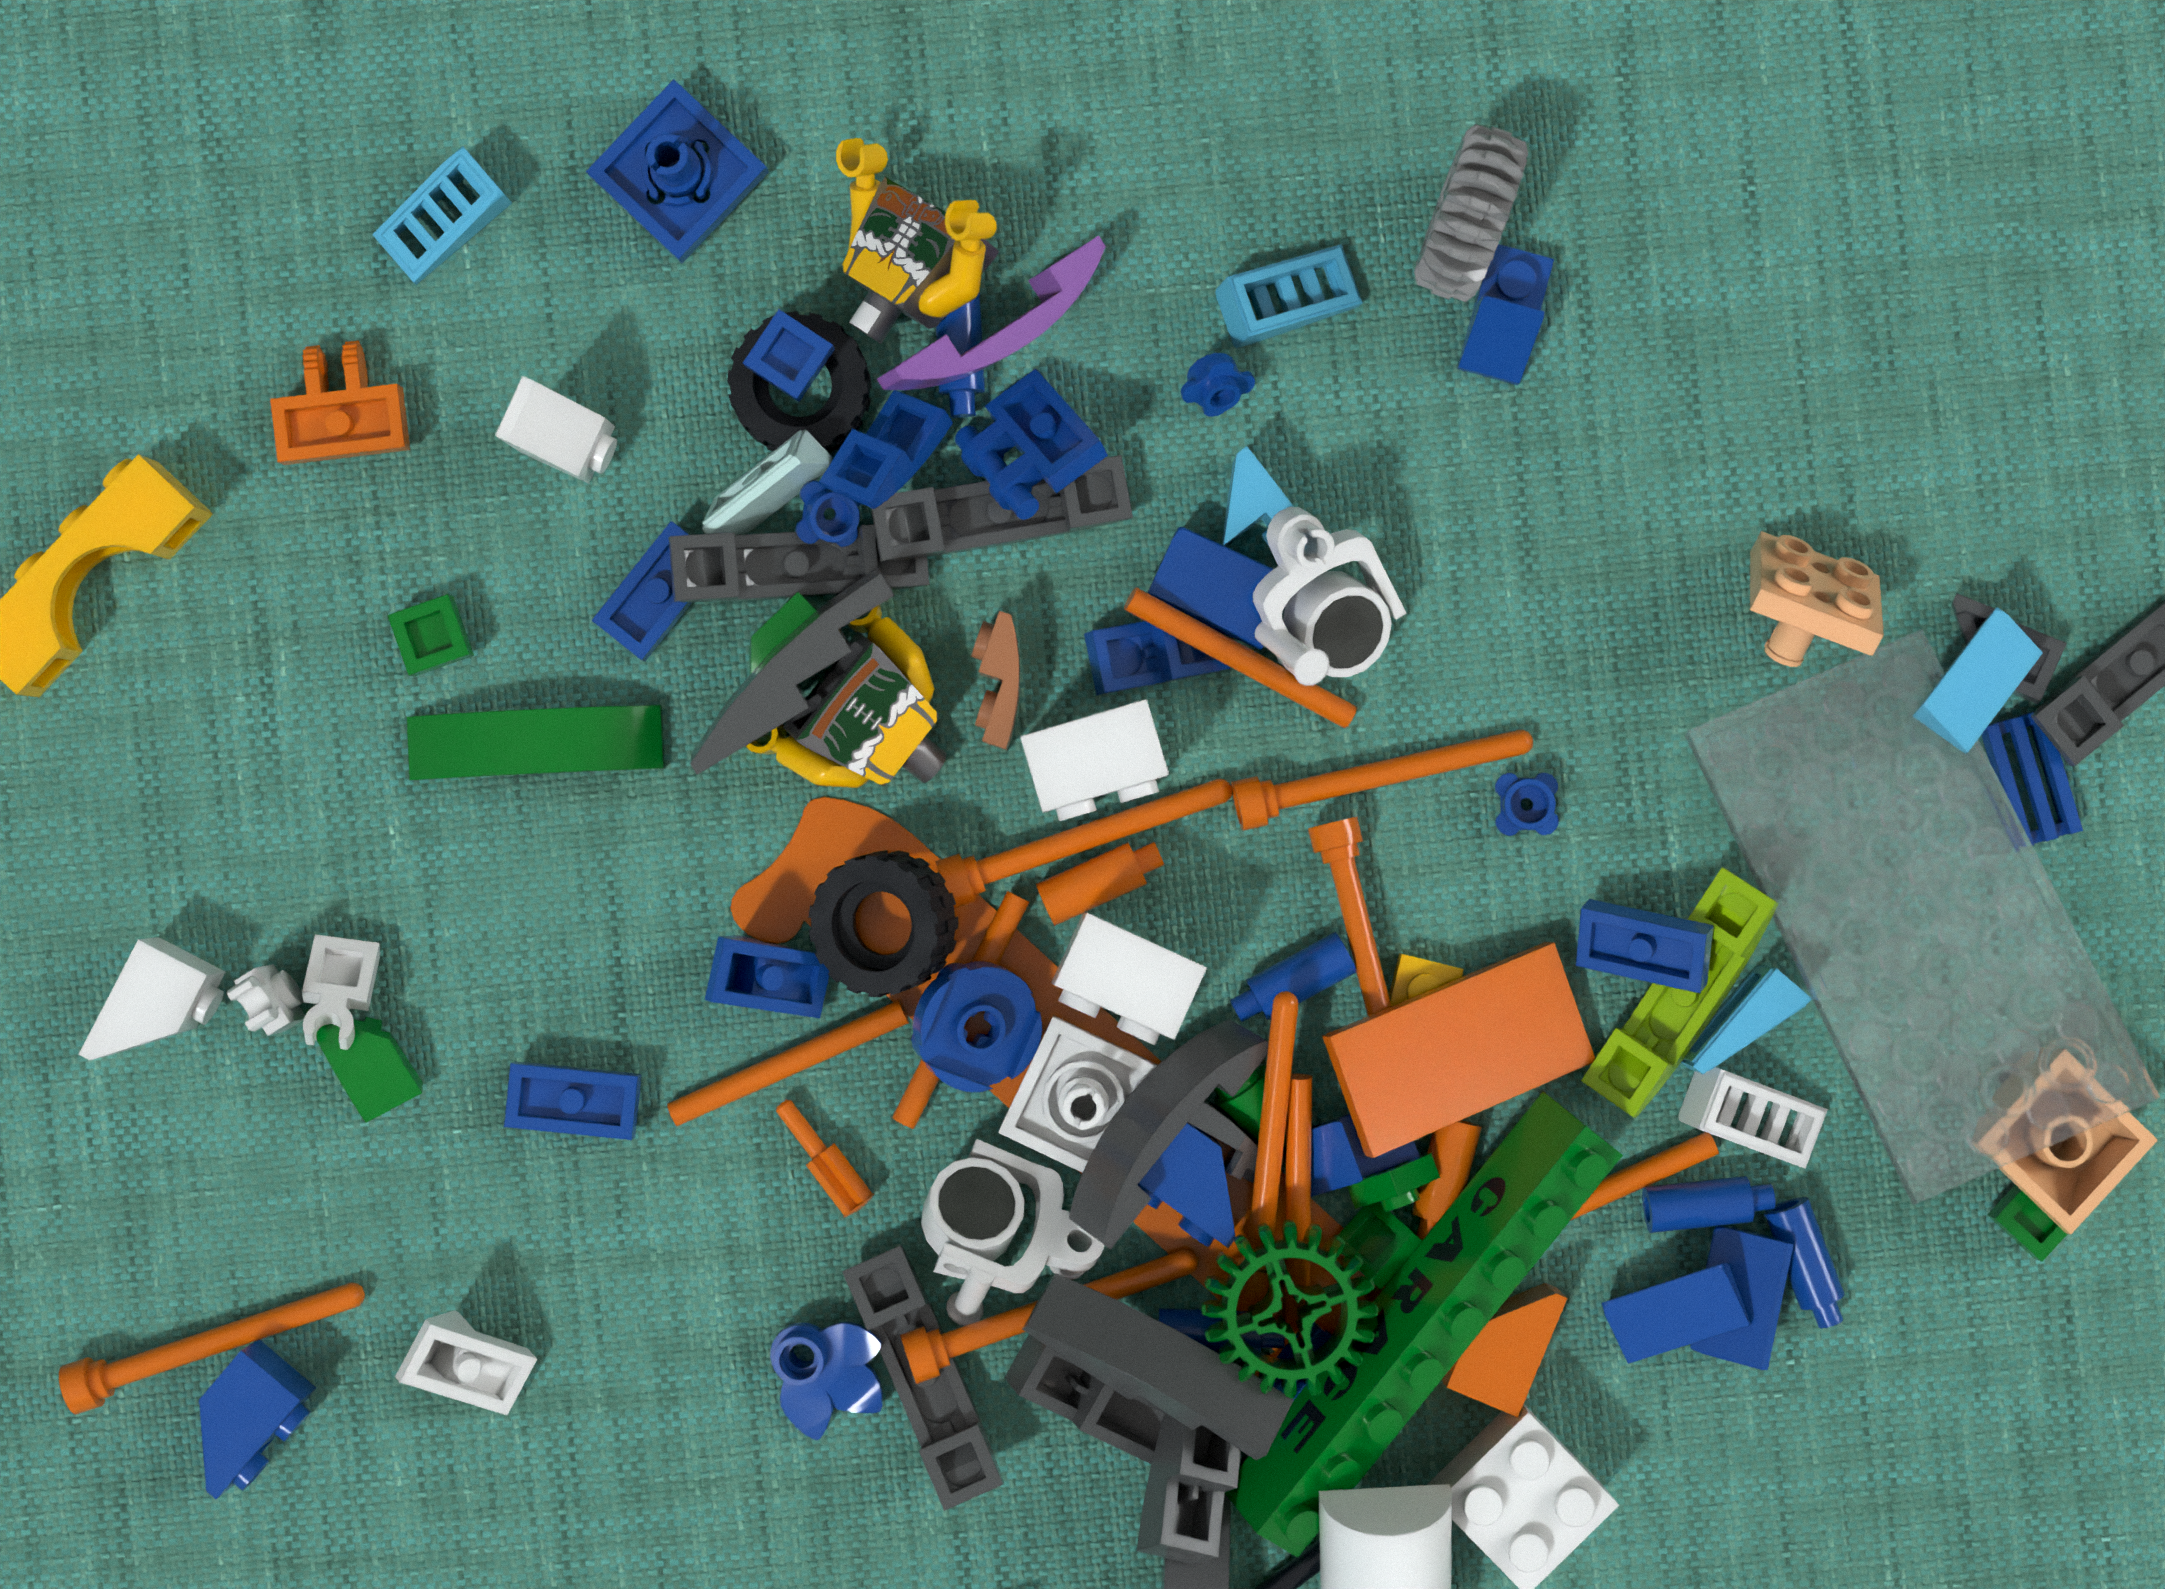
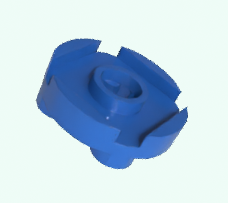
M974 961L967 964L951 963L940 970L937 978L925 989L917 1004L913 1018L912 1047L917 1055L922 1058L927 1068L947 1085L966 1092L987 1091L993 1089L989 1085L999 1083L1007 1076L1010 1079H1014L1030 1064L1041 1040V1014L1036 1010L1035 1001L1031 995L1033 993L1027 983L1008 969L998 964L984 961ZM985 1011L984 1020L991 1024L990 1031L987 1035L977 1033L972 1042L966 1041L968 1033L964 1029L966 1021L969 1017H974L977 1012Z

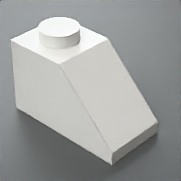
M524 376L520 380L495 435L520 453L588 484L595 471L602 474L606 470L617 446V439L611 437L615 426L605 417Z
M160 937L139 939L78 1055L88 1060H94L195 1029L199 1023L207 1024L222 1001L224 992L218 989V986L225 971Z

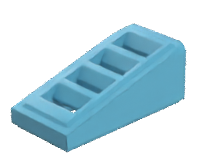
M462 146L444 161L372 235L412 282L417 285L510 206L512 202L473 156ZM464 179L480 195L472 205L456 188ZM445 195L462 213L454 223L437 204ZM426 211L445 232L437 241L417 220ZM406 228L412 232L427 250L419 259L398 237Z
M1342 244L1228 276L1215 291L1221 313L1235 348L1260 342L1349 311L1363 303ZM1318 268H1324L1334 296L1332 299L1325 300L1315 273V270ZM1299 276L1309 304L1308 306H1301L1292 281L1293 277ZM1272 284L1275 286L1284 312L1277 315L1267 290V286ZM1247 293L1250 294V297H1251V300H1252V303H1253V306H1254L1256 315H1257V317H1258V320H1256V317H1255V314H1254V312H1253V309H1252V306H1251V303H1250V300H1249V298H1248Z
M1757 965L1716 1012L1681 1063L1690 1070L1704 1074L1804 1008L1812 999L1777 968Z

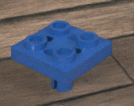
M673 79L590 166L586 173L682 264L769 171L753 153ZM702 143H706L709 146L708 154L705 152ZM694 145L702 158H699L695 151L692 149ZM656 188L665 193V199L660 204H652L648 199L649 194L654 200L659 199V193ZM707 189L710 190V198L706 202L697 203L694 201L693 194L695 190L699 199L705 197Z

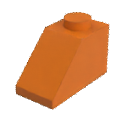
M1547 1283L1507 1298L1444 1376L1442 1382L1446 1388L1518 1417L1568 1298L1558 1288Z

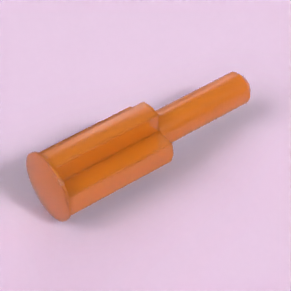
M786 1099L778 1105L776 1113L812 1159L806 1164L807 1168L844 1215L843 1217L850 1216L864 1207L874 1196V1193L870 1191L836 1144L833 1143L827 1148L792 1100Z

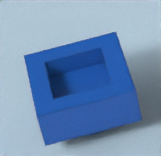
M778 309L743 364L746 368L800 402L835 348L833 344Z

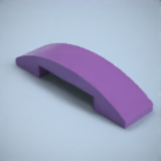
M1100 236L1085 243L1028 280L1039 297L1040 304L962 355L958 353L948 335H944L877 378L883 390H912L946 384L983 370L1029 344L1044 333L1068 310L1088 284L1106 247Z

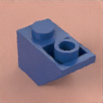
M1187 1122L1138 1183V1186L1152 1198L1148 1203L1149 1206L1157 1209L1162 1201H1164L1182 1214L1183 1217L1178 1225L1197 1241L1209 1247L1213 1240L1216 1239L1229 1248L1236 1235L1222 1149L1216 1138Z
M257 1340L242 1349L199 1399L206 1491L215 1499H218L234 1485L244 1491L269 1463V1460L261 1453L271 1441L278 1436L285 1442L311 1413L303 1404L316 1390V1387L261 1340Z

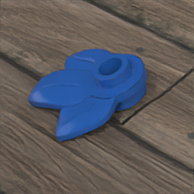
M838 1322L823 1329L810 1323H794L778 1333L771 1346L770 1359L773 1369L783 1380L780 1405L787 1418L797 1429L806 1436L819 1440L828 1427L834 1408L855 1413H877L881 1411L883 1406L881 1381L874 1369L867 1364L881 1348L882 1342L870 1330L867 1331L862 1325L852 1322ZM797 1344L809 1346L814 1353V1359L810 1361L800 1360L795 1355L793 1347Z

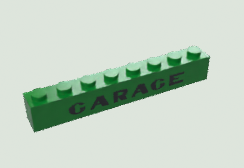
M1544 1091L1373 1301L1378 1307V1315L1372 1318H1360L1357 1323L1370 1328L1375 1334L1372 1342L1364 1343L1352 1339L1350 1343L1362 1355L1363 1361L1359 1366L1353 1365L1342 1356L1336 1362L1345 1377V1380L1340 1384L1332 1381L1327 1370L1316 1375L1321 1384V1393L1315 1396L1311 1395L1307 1385L1294 1399L1267 1455L1258 1460L1248 1456L1239 1468L1237 1488L1224 1492L1257 1534L1297 1558L1319 1532V1491L1355 1488L1623 1156Z

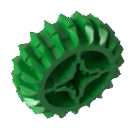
M1284 1220L1282 1225L1283 1240L1274 1241L1273 1233L1267 1223L1259 1224L1257 1227L1258 1235L1263 1244L1252 1249L1248 1239L1242 1234L1235 1237L1234 1242L1244 1257L1239 1262H1236L1232 1257L1223 1252L1219 1253L1216 1257L1217 1264L1229 1273L1227 1280L1217 1276H1207L1204 1284L1208 1290L1222 1295L1221 1300H1207L1201 1303V1312L1204 1316L1222 1318V1321L1211 1324L1204 1330L1208 1342H1219L1228 1339L1229 1341L1220 1347L1217 1352L1220 1354L1221 1362L1223 1364H1230L1241 1357L1242 1359L1238 1363L1242 1367L1239 1371L1240 1382L1249 1380L1256 1370L1259 1371L1258 1378L1262 1379L1260 1388L1263 1394H1267L1272 1390L1275 1378L1282 1379V1392L1288 1398H1295L1297 1392L1296 1380L1305 1379L1311 1395H1318L1321 1393V1384L1316 1375L1327 1370L1332 1381L1340 1384L1345 1380V1377L1336 1362L1342 1356L1349 1363L1359 1366L1363 1361L1362 1355L1356 1348L1350 1345L1352 1339L1364 1343L1372 1342L1375 1334L1370 1328L1357 1323L1358 1318H1372L1378 1315V1307L1374 1302L1357 1300V1297L1365 1295L1375 1288L1374 1282L1369 1276L1350 1279L1361 1268L1363 1260L1357 1253H1353L1337 1261L1345 1245V1241L1339 1235L1331 1237L1323 1248H1320L1322 1229L1317 1224L1311 1223L1303 1241L1297 1240V1228L1293 1220ZM1284 1258H1300L1312 1261L1329 1271L1337 1283L1321 1287L1320 1284L1312 1286L1298 1285L1291 1280ZM1265 1265L1269 1281L1267 1294L1261 1301L1248 1306V1312L1236 1315L1237 1302L1243 1286L1255 1271ZM1281 1279L1289 1295L1292 1294L1297 1303L1302 1298L1306 1300V1305L1300 1306L1297 1309L1298 1320L1295 1322L1299 1331L1298 1338H1296L1290 1323L1285 1322L1282 1314L1276 1320L1273 1318V1313L1282 1309L1280 1298L1283 1295L1279 1285ZM1341 1303L1339 1321L1333 1334L1320 1348L1313 1352L1310 1336L1312 1324L1318 1317L1331 1312V1306ZM1257 1331L1258 1335L1270 1332L1282 1334L1288 1339L1294 1358L1280 1359L1267 1356L1254 1349L1242 1335Z

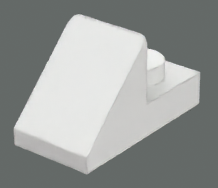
M451 1311L425 1319L395 1377L400 1383L508 1415L537 1358L526 1347L475 1331L459 1312Z

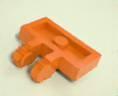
M359 340L345 342L342 345L341 358L346 390L328 392L327 359L320 345L305 347L303 350L306 394L270 399L278 463L291 465L410 450L403 387L399 384L367 387L368 374L365 354Z

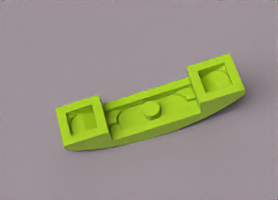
M1722 867L1687 919L1714 925L1707 985L1701 993H1695L1652 983L1622 1029L1615 1028L1581 1081L1630 1116L1636 1118L1673 1074L1723 1003L1757 947L1779 903Z

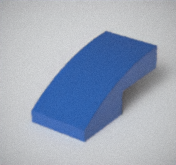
M893 390L866 434L855 429L851 430L819 482L826 489L875 509L901 489L919 470L941 442L953 422L944 409L900 391Z
M1146 621L1084 633L1096 696L1230 669L1226 664Z

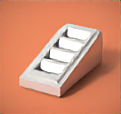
M1714 1067L1704 1074L1694 1072L1678 1118L1679 1121L1699 1130L1806 1169L1828 1109ZM1743 1092H1747L1749 1094L1737 1126L1733 1128L1731 1124ZM1768 1101H1771L1773 1104L1760 1137H1757L1755 1135ZM1790 1109L1797 1111V1115L1785 1147L1778 1145V1141Z

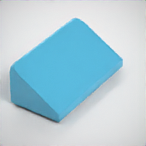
M1996 607L1912 716L1964 754H1967L2043 652L2007 613Z

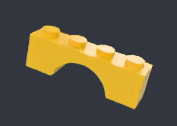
M138 454L133 460L128 458L118 463L104 478V491L89 506L82 505L72 511L59 526L58 531L61 536L45 553L39 551L31 555L15 572L14 578L17 582L0 599V680L16 695L40 697L83 652L73 626V603L82 580L92 568L108 557L131 551L146 552L170 560L213 515L204 504L159 462Z

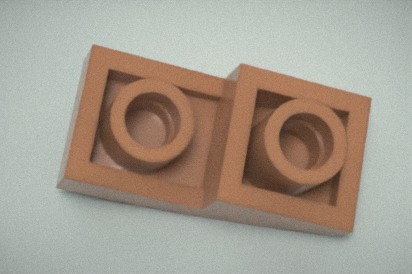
M999 611L995 624L983 621L971 656L982 661L978 671L980 675L1002 682L998 693L990 690L986 691L975 726L986 729L982 739L983 743L1008 751L1019 703L1020 657L1012 616Z

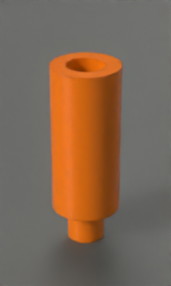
M1127 842L1037 883L1036 887L1053 925L1056 926L1147 885L1144 874L1165 864L1155 842L1135 851H1132Z
M1460 1120L1432 1133L1427 1154H1432L1441 1178L1418 1187L1417 1191L1421 1199L1414 1202L1411 1214L1421 1218L1416 1236L1422 1241L1467 1186L1482 1126Z

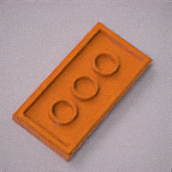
M1555 942L1541 943L1322 1035L1364 1154L1371 1158L1380 1156L1585 1067L1595 1060Z

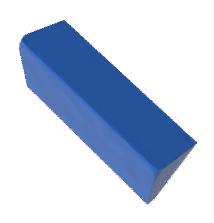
M1179 527L1164 553L1148 594L1215 630L1262 650L1264 645L1255 638V629L1262 620L1253 603V592L1257 584L1273 568L1189 529Z
M1726 1226L1715 1227L1706 1269L1719 1264L1729 1263L1751 1325L1690 1344L1692 1350L1756 1369L1768 1370L1794 1244L1747 1229Z
M1729 1263L1719 1264L1601 1303L1605 1317L1628 1364L1751 1325Z

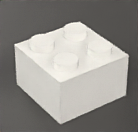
M1147 699L1020 736L1042 812L1045 813L1056 809L1059 821L1096 811L1093 798L1112 792H1118L1120 803L1157 793L1159 789L1156 779L1169 775Z
M1083 913L1051 983L1063 989L1058 999L1061 1003L1096 1018L1100 1007L1121 1015L1116 1026L1117 1028L1155 1045L1160 1034L1175 1040L1207 967L1089 913Z
M1524 1404L1518 1417L1502 1411L1427 1484H1450L1452 1520L1519 1589H1535L1619 1506L1597 1478Z

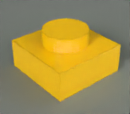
M1399 953L1389 992L1391 1006L1462 977L1464 969Z

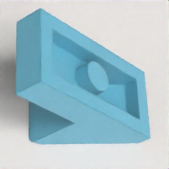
M1247 446L1238 452L1233 460L1221 543L1225 547L1261 519L1268 527L1272 518L1279 511L1288 507H1294ZM1266 530L1261 535L1268 545Z

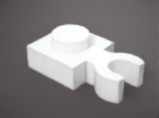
M315 934L302 988L303 1002L317 1004L306 1013L303 1020L306 1045L314 1046L318 1030L326 1024H334L340 1027V1049L348 1050L351 1047L355 1038L353 1017L349 1009L369 1010L381 955L379 943Z
M274 964L254 968L234 981L236 985L227 990L230 1000H237L246 1010L249 1020L245 1024L252 1032L263 1028L267 1036L285 1032L304 1020L305 1014L299 1006L303 1003L301 990L286 971L281 970L278 972Z

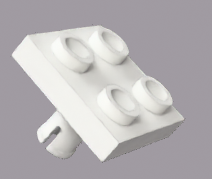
M1053 1015L998 1133L1083 1173L1090 1155L1114 1115L1130 1094L1158 1064Z

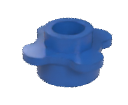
M1213 353L1200 358L1190 367L1187 373L1188 382L1182 386L1181 396L1186 403L1195 402L1200 405L1206 416H1218L1235 406L1240 400L1241 394L1250 392L1255 385V379L1249 371L1240 372L1231 356L1224 353Z
M817 480L804 484L800 490V498L804 502L802 519L796 524L797 536L808 544H813L817 540L822 539L827 542L836 543L841 547L851 545L858 536L857 527L860 520L858 506L861 503L824 488ZM827 508L834 510V516L831 519L824 518V511Z
M1506 773L1497 779L1494 788L1495 792L1500 796V813L1495 818V825L1502 834L1513 836L1519 830H1535L1540 835H1549L1556 830L1559 819L1554 813L1556 806L1554 794L1558 790V783L1552 775L1539 773L1534 778H1518L1513 773ZM1524 798H1529L1532 801L1530 810L1522 809L1521 801Z

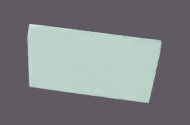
M806 429L803 431L799 430L713 499L703 521L702 530L706 534L735 532V535H742L750 532L798 495L804 484L821 477L832 462L833 457Z

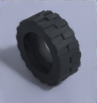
M797 311L785 312L833 344L835 348L825 363L832 381V389L828 401L819 411L805 417L791 416L782 412L773 403L769 393V382L746 368L743 364L773 316L763 320V324L755 330L751 328L744 336L745 341L740 348L736 347L731 358L734 362L732 370H728L727 383L730 385L731 394H729L731 406L735 410L738 420L758 443H762L772 452L799 430L803 431L805 429L826 451L834 447L839 449L851 430L855 429L858 431L862 426L863 422L861 419L865 411H869L871 403L869 397L870 389H872L871 376L858 344L852 336L850 337L844 331L842 326L833 320L830 323L823 320L821 315L809 312V315H799Z
M887 850L844 861V865L834 867L826 874L828 878L824 883L818 885L814 893L816 898L814 905H810L808 918H811L809 935L810 941H814L817 950L815 955L819 963L824 964L829 970L828 975L835 982H842L847 986V990L856 994L864 992L868 993V997H882L890 993L891 996L921 985L932 979L930 975L939 972L946 965L947 961L945 959L954 950L956 940H954L955 930L959 929L958 917H955L953 906L956 905L952 893L949 894L944 885L946 881L939 872L935 873L929 867L930 864L922 858L915 859L910 857L908 852L898 850L888 853ZM874 892H887L898 897L907 907L911 917L910 937L905 946L894 954L886 955L872 951L862 942L856 929L858 907L868 895Z

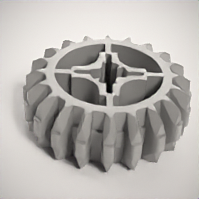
M1475 124L1465 132L1441 189L1414 270L1417 285L1431 290V294L1448 300L1454 298L1467 302L1475 296L1482 280L1486 276L1517 196L1523 171L1527 163L1528 149L1526 142L1511 136L1512 133L1493 126L1487 128Z

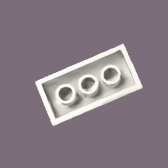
M1450 1484L1319 1491L1321 1589H1451L1452 1493Z

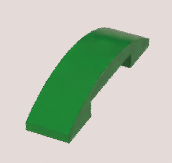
M662 705L526 709L407 717L409 780L665 769Z

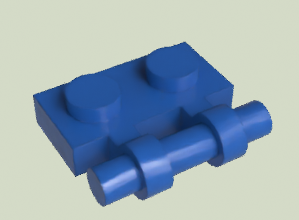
M1037 369L1031 371L985 405L994 423L980 433L974 426H965L955 436V443L962 450L961 458L963 463L975 476H984L990 484V495L1003 509L1012 510L1022 520L1031 518L1039 509V502L1031 493L1032 487L1044 479L1053 491L1058 493L1108 456L1099 438ZM1015 446L1022 455L1007 465L1003 461L1004 454Z

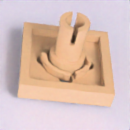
M1763 531L1760 532L1750 551V610L1779 621L1770 639H1767L1764 645L1765 653L1782 665L1798 667L1802 664L1803 657L1814 636L1817 635L1873 656L1884 636L1880 576L1874 574L1867 565L1858 560L1847 557L1837 560L1818 553L1808 543L1791 535L1776 537Z

